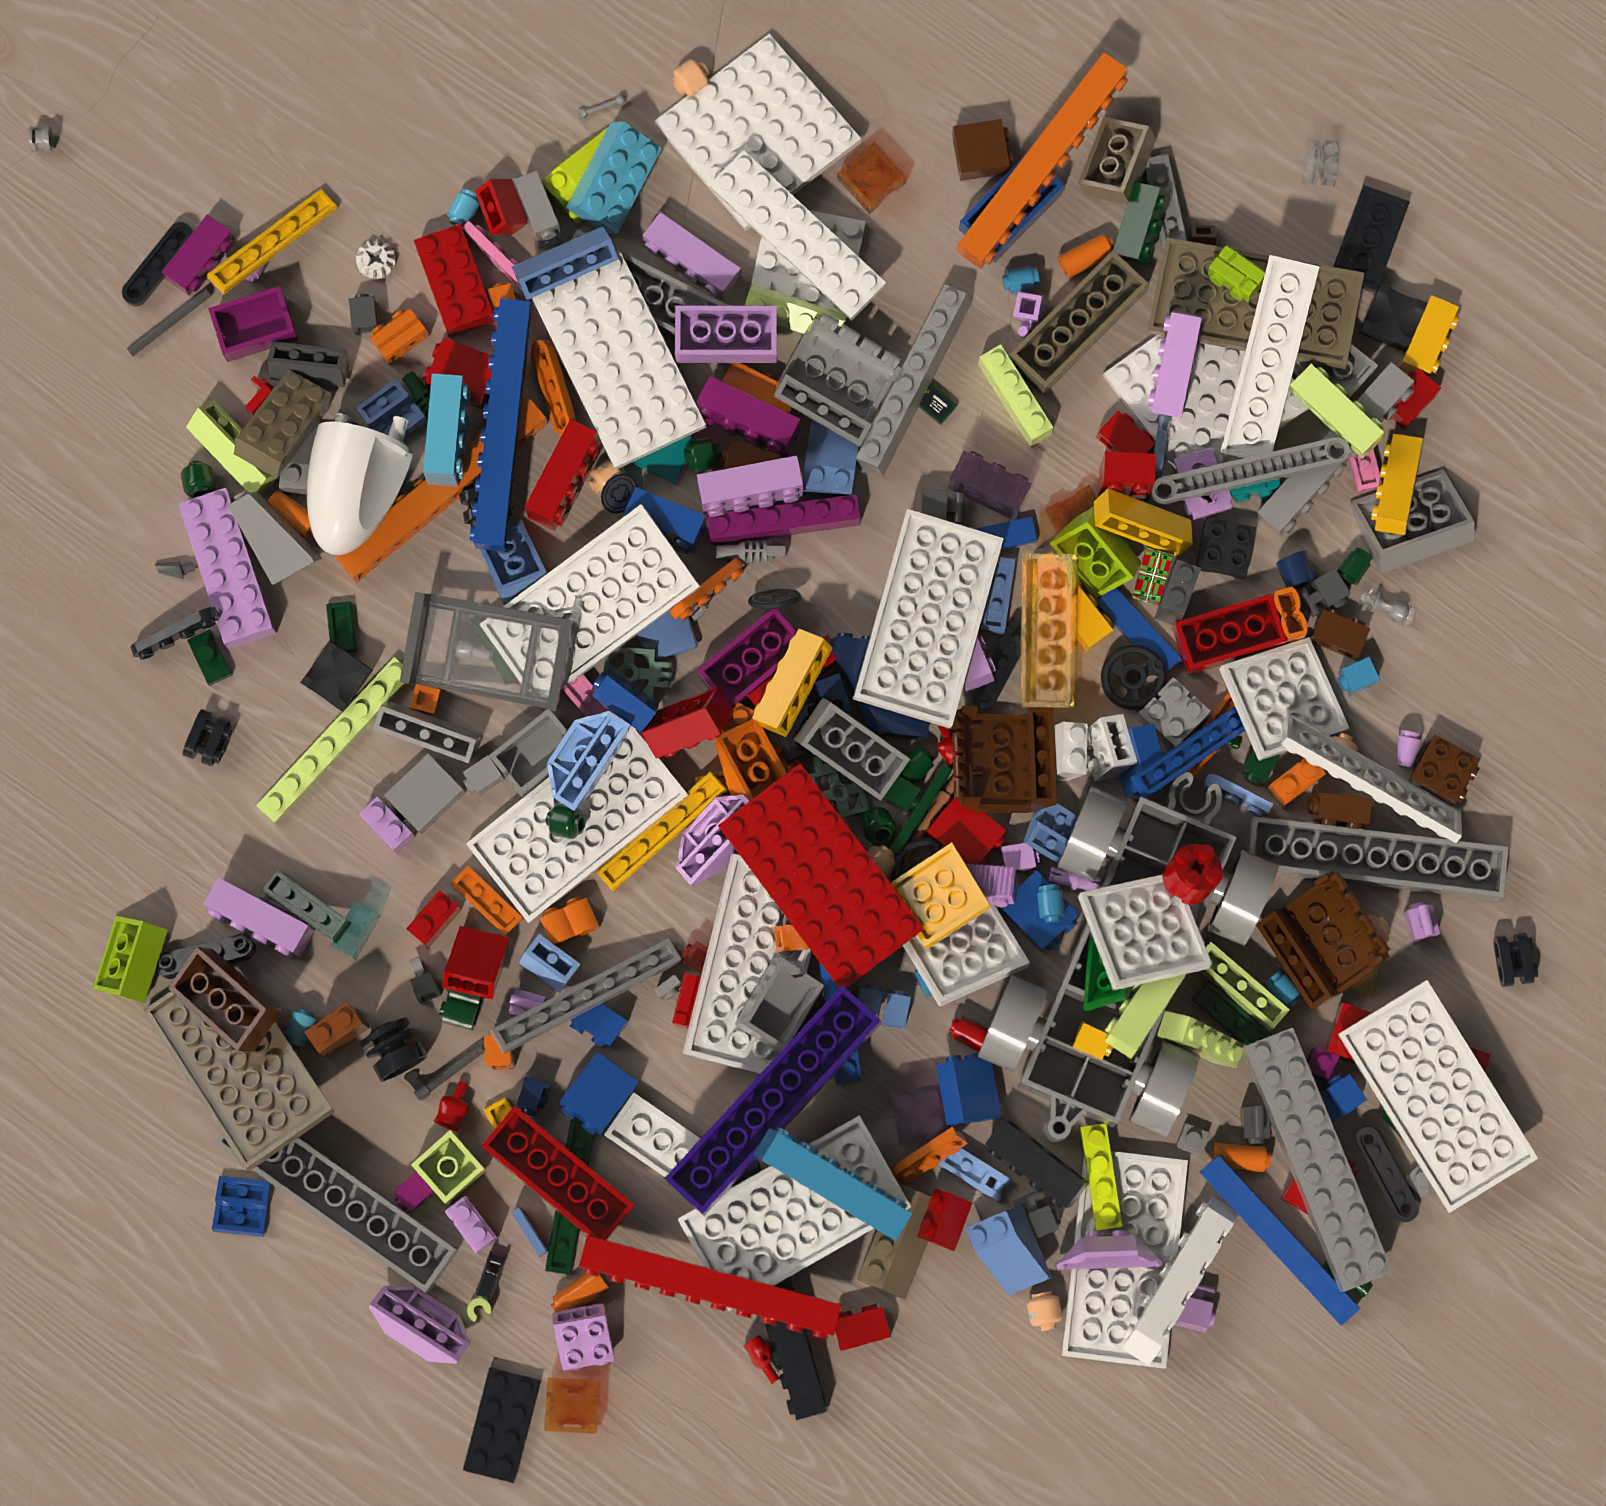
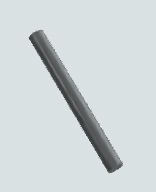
M206 288L129 346L127 348L128 352L132 357L210 298V293Z

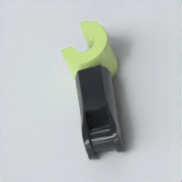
M493 1251L489 1252L475 1293L478 1295V1298L472 1300L467 1307L468 1317L473 1322H476L477 1319L474 1313L476 1306H482L485 1313L491 1315V1306L488 1303V1299H493L505 1262V1255L500 1257L494 1255ZM489 1264L499 1267L497 1274L487 1271Z

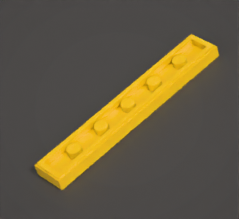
M319 189L207 274V278L225 295L335 212L338 207L337 204L322 189Z
M710 771L686 792L689 795L687 798L618 852L596 873L613 892L616 891L685 830L716 797H722L728 790Z

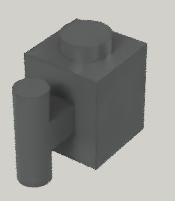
M922 490L921 513L942 520H946V514H954L953 523L963 524L964 493H955L954 502H947L948 490Z
M1335 568L1312 582L1310 587L1314 592L1310 595L1306 587L1297 591L1312 617L1321 613L1316 605L1319 602L1325 610L1332 607L1334 610H1338L1347 604L1346 599L1351 594Z
M1242 1107L1241 1139H1248V1144H1264V1139L1270 1138V1119L1265 1107Z
M1034 1191L1012 1200L1014 1207L1022 1205V1207L1026 1206L1029 1213L1026 1214V1217L1036 1239L1059 1230L1057 1224L1061 1223L1056 1209L1051 1210L1049 1205L1038 1209L1036 1202L1045 1199L1043 1191Z

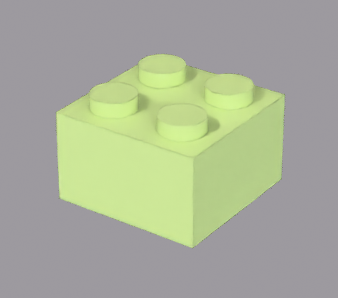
M451 1130L411 1164L447 1205L487 1171Z

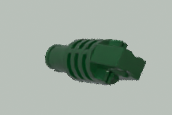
M411 371L402 378V381L413 394L415 405L428 421L431 388L425 387L415 372Z

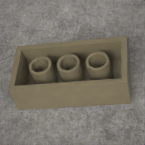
M288 369L236 437L234 455L277 479L328 411L332 393Z

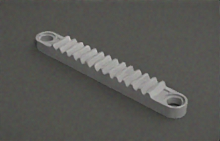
M1334 437L1168 475L1155 481L1151 494L1157 503L1169 504L1199 498L1204 495L1208 496L1212 493L1229 491L1234 488L1239 489L1243 486L1248 487L1261 482H1269L1273 479L1278 480L1282 477L1287 478L1291 475L1296 476L1300 473L1317 471L1321 468L1343 463L1350 453V446L1346 440ZM1340 445L1344 450V454L1341 457H1333L1330 454V447ZM1161 484H1166L1170 486L1171 494L1167 497H1162L1158 494L1157 487Z

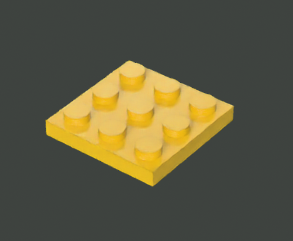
M953 843L942 848L890 883L923 926L924 930L917 935L926 949H929L992 908Z

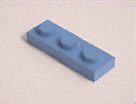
M998 557L979 631L998 634L1005 633L1016 559Z

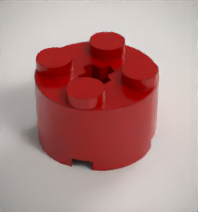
M1189 844L1181 847L1168 862L1163 871L1162 880L1165 889L1172 897H1178L1184 904L1196 905L1202 903L1223 879V869L1220 860L1215 855V851L1211 846Z

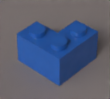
M1341 1073L1324 1083L1327 1088L1320 1092L1332 1123L1367 1101V1098L1350 1074L1344 1077Z

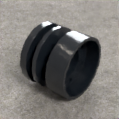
M407 1017L379 1026L360 1042L363 1050L373 1047L366 1053L368 1059L377 1056L381 1057L372 1066L380 1082H385L410 1070L428 1057L420 1041L407 1043V1040L415 1034L413 1028L403 1031L410 1025Z

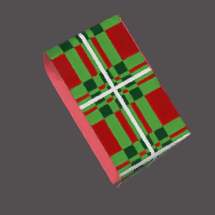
M1145 548L1132 598L1159 606L1173 554Z

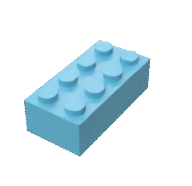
M624 121L610 123L566 209L596 229L603 226L607 234H617L662 148Z
M432 374L423 474L427 483L431 485L458 486L459 479H463L464 464H462L461 454L465 455L466 440L464 439L463 430H468L469 417L466 415L465 406H470L471 391H468V384H465L463 376Z

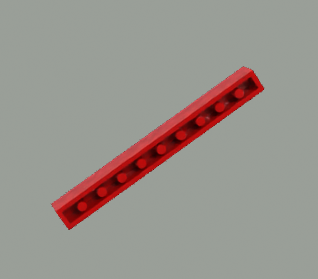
M590 1235L586 1237L579 1262V1267L584 1268L583 1273L599 1277L600 1272L609 1274V1280L624 1284L625 1279L635 1282L634 1287L649 1291L650 1286L660 1288L659 1294L674 1298L676 1293L686 1296L685 1301L699 1305L701 1300L711 1302L710 1308L726 1311V1307L736 1309V1315L751 1319L752 1314L762 1316L761 1322L776 1325L777 1321L787 1323V1329L802 1332V1329L806 1328L813 1330L812 1336L827 1339L828 1335L834 1336L842 1304Z

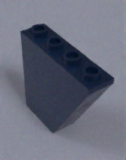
M838 633L836 637L828 640V643L833 647L831 652L854 696L870 636H861L860 639L853 638V634ZM855 700L869 730L877 736L921 740L929 736V722Z

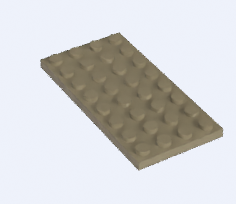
M1166 237L1147 333L1167 337L1168 331H1163L1165 318L1167 315H1171L1173 310L1203 315L1198 343L1246 351L1261 289L1249 303L1245 300H1236L1231 296L1228 288L1223 285L1221 287L1216 286L1208 275L1209 266L1218 257L1223 247ZM1235 250L1266 272L1269 260L1268 255ZM1302 262L1319 266V271L1296 361L1346 369L1364 273Z
M238 963L230 964L247 979ZM172 991L143 1010L247 1172L335 1112L276 1021L254 1052H243L233 1048Z

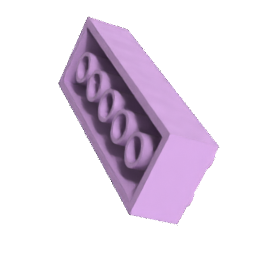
M223 488L178 503L211 606L216 607L219 619L216 621L223 643L229 650L277 633L244 533L228 506L233 503L231 494L227 488Z

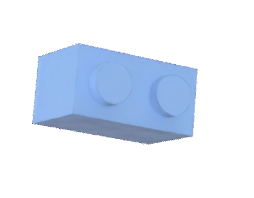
M540 934L519 961V964L559 993L580 966V963Z

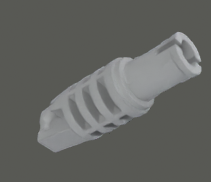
M741 541L739 545H716V560H733L738 557L743 563H773V558L786 557V546H773V541Z

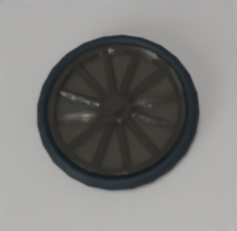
M793 589L765 590L750 596L748 604L758 609L783 608L797 603L801 599V594Z

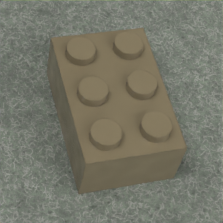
M1103 117L1078 182L1086 196L1127 205L1134 182L1140 183L1156 141L1149 126Z

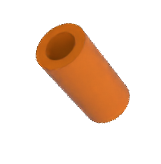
M1101 234L1057 256V259L1065 276L1070 278L1100 263L1114 249V244L1109 236L1105 237Z
M280 490L275 491L267 502L305 539L309 536L314 537L309 523L308 510Z
M1213 1143L1212 1159L1220 1154L1233 1170L1265 1172V1167L1270 1168L1271 1152H1267L1266 1146Z
M585 1273L552 1296L554 1302L550 1305L555 1312L584 1307L608 1290L609 1286L600 1273L599 1277Z

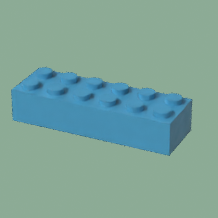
M778 1127L777 1131L769 1128L754 1153L755 1157L897 1241L912 1215L911 1212L906 1210L908 1204L890 1194L887 1198L884 1197L885 1190L869 1181L866 1184L861 1183L863 1177L847 1168L841 1171L839 1169L840 1163L824 1154L821 1158L818 1157L819 1151L803 1141H800L799 1144L795 1143L794 1141L797 1137Z

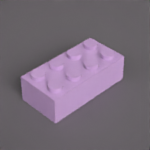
M675 306L676 363H777V306Z
M1173 310L1171 315L1166 316L1163 331H1168L1166 340L1162 339L1158 352V356H1163L1161 365L1157 364L1153 377V381H1158L1156 390H1151L1148 405L1152 406L1151 412L1182 418L1203 315Z
M797 456L697 474L703 515L709 514V517L721 516L724 514V511L734 509V512H743L753 505L768 507L772 506L774 501L783 500L784 503L794 502L799 499L798 497L803 496V483Z
M219 877L203 903L209 909L207 913L223 923L227 919L230 920L231 923L229 925L244 934H248L249 931L254 933L252 937L268 947L271 943L275 944L274 949L292 959L293 955L299 958L302 956L315 932L307 924Z

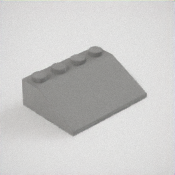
M1444 469L1416 478L1405 535L1375 531L1376 520H1371L1374 505L1379 506L1380 502L1379 499H1376V493L1350 502L1370 555L1380 573L1475 541L1474 520Z

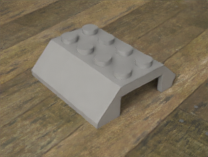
M823 313L820 319L816 316L802 335L778 380L773 397L860 447L872 426L870 421L889 385L896 381L902 369L898 365L901 357L887 349L880 355L879 352L882 346L867 337H864L861 343L858 342L860 333L844 324L839 330L836 329L839 321Z

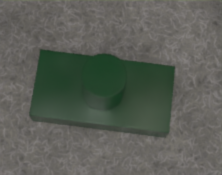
M210 629L187 640L209 686L232 676Z

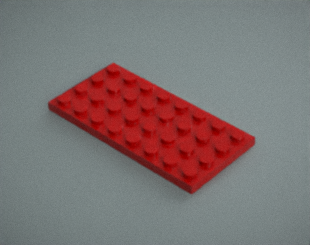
M801 764L797 765L718 825L839 988L842 985L845 988L850 986L924 930L923 926Z

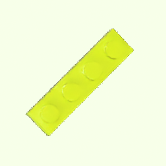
M1107 1124L1080 1127L1087 1176L1090 1182L1089 1189L1096 1231L1122 1227Z

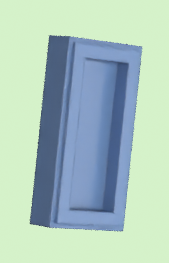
M519 1207L511 1212L537 1255L541 1257L546 1254L548 1249L524 1210Z

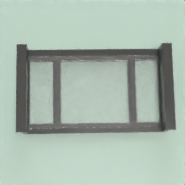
M415 592L400 682L420 684L557 711L574 620Z

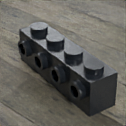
M1003 1119L985 1143L990 1148L988 1152L1000 1161L1003 1158L1010 1163V1170L1019 1176L1024 1174L1031 1180L1029 1184L1039 1192L1044 1190L1051 1196L1049 1200L1061 1209L1063 1206L1065 1208L1072 1207L1090 1183L1010 1119Z

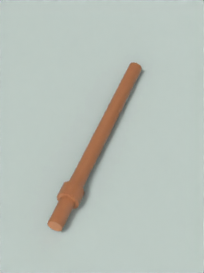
M954 775L945 789L939 791L935 797L936 802L909 841L923 838L943 808L947 807L952 801L954 781L959 780ZM913 849L912 851H910V852L905 856V859H906L907 861H908V859L910 858V856L912 855V853L914 852L915 849ZM892 874L887 879L890 883L893 881Z

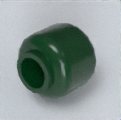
M709 437L690 441L687 444V449L683 450L688 469L692 468L696 473L716 468L718 459L722 458L719 444H713Z
M193 461L181 471L183 491L187 496L193 499L214 491L215 479L213 469L208 464Z
M557 804L553 807L552 811L547 813L546 825L549 826V831L553 836L574 839L584 831L586 818L579 807L576 811H573L564 804Z
M874 807L867 810L861 817V829L865 838L871 844L883 845L893 839L896 834L895 822L890 812L885 808Z

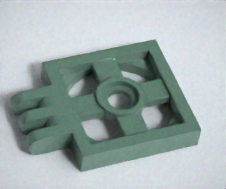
M621 646L604 658L603 671L606 674L610 669H613L632 685L637 678L649 679L647 686L641 691L651 699L654 697V687H671L670 681L661 680L662 677H672V672L662 671V667H672V662L655 661V648ZM624 653V664L621 667H609L610 660L616 654ZM635 653L641 654L647 659L649 668H637L634 664ZM626 668H631L634 671L632 677L628 678L624 675Z
M812 756L816 772L809 774V776L816 785H818L823 776H827L830 788L822 793L828 801L832 800L836 803L838 814L842 819L863 814L869 810L862 787L852 780L850 781L853 784L845 785L840 783L838 774L843 775L825 761L822 764L821 758L818 756ZM834 789L842 791L840 798L835 797ZM857 794L856 804L852 810H849L846 799L849 795Z

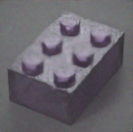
M963 451L950 477L948 489L956 493H964L966 498L1011 520H1017L1029 496L1032 484L1028 482L1029 479L1019 473L1013 475L1005 471L1006 468L996 462L988 463L983 460L982 455L974 451L969 453Z

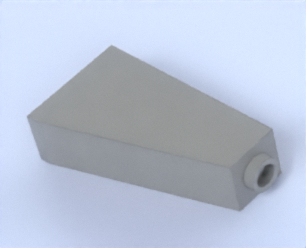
M245 490L234 496L235 502L228 505L272 585L288 579L322 559L320 554L258 491L248 493Z

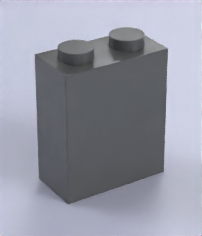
M1177 559L1156 611L1155 619L1171 625L1182 620L1200 573V567Z

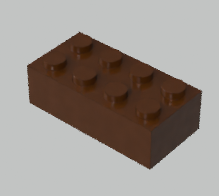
M196 947L168 987L169 990L237 1051L254 1052L282 1012L279 1007L211 948Z

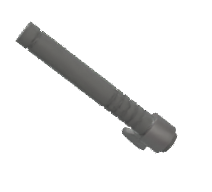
M480 1044L476 1045L475 1048H472L425 1084L418 1080L419 1073L417 1071L408 1073L404 1076V1079L411 1084L415 1090L413 1093L419 1101L421 1099L423 1101L431 1095L430 1092L436 1089L437 1086L443 1084V1082L447 1081L485 1051Z

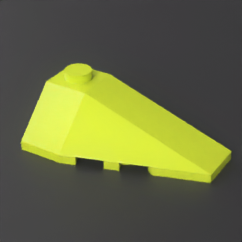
M608 128L561 163L542 181L547 197L576 225L582 222L583 219L566 209Z

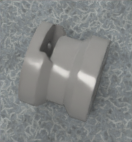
M45 126L43 129L29 128V146L32 152H37L39 149L53 150V133L50 126Z

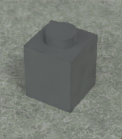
M357 294L354 296L355 298H349L351 327L354 334L372 332L379 325L374 296Z

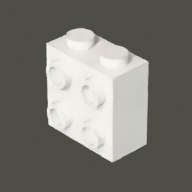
M1123 714L1101 717L1087 729L1090 733V742L1087 746V756L1090 762L1089 771L1093 774L1095 781L1116 778L1137 762Z
M1062 722L1054 725L1056 780L1069 781L1086 775L1090 763L1087 756V746L1090 742V733L1087 731L1088 724Z

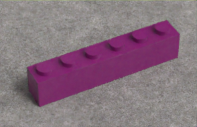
M857 494L753 508L743 512H724L723 515L709 517L707 515L711 546L860 526Z

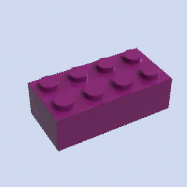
M709 376L696 402L697 408L706 424L713 425L715 423L722 426L724 432L732 436L736 434L743 436L747 443L756 447L762 445L768 448L767 451L780 454V457L781 455L788 457L800 433L799 418Z
M777 608L771 609L697 670V676L709 690L720 686L732 708L737 703L743 704L748 700L747 695L775 675L779 661L784 658L789 648L790 640L797 632Z

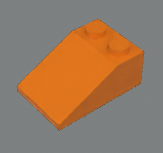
M753 719L722 733L720 737L714 740L731 796L745 795L751 801L787 774L764 729Z

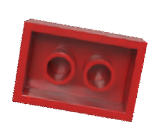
M1105 451L1099 467L1097 498L1109 488L1137 500L1148 501L1155 484L1156 454Z
M718 686L657 710V713L641 734L656 759L664 755L671 757L682 748L691 749L703 740L708 739L712 741L720 737L722 730L729 723L728 720L734 710L721 687Z

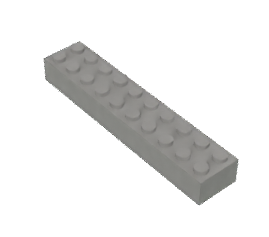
M1254 816L1249 821L1246 851L1278 864L1279 867L1276 875L1318 880L1324 874L1334 871L1335 873L1339 872L1344 881L1350 884L1499 901L1504 898L1508 847L1464 841L1454 843L1447 839Z
M1287 1029L1242 1047V1053L1306 1206L1339 1291L1345 1292L1392 1273L1393 1271L1294 1029Z
M221 1133L215 1144L238 1159ZM300 1137L252 1169L425 1293L431 1291L459 1251Z

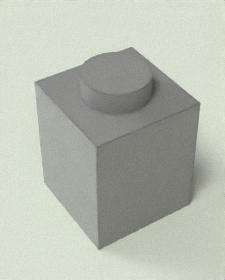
M488 755L463 772L466 777L463 783L470 793L475 791L478 796H481L504 780Z

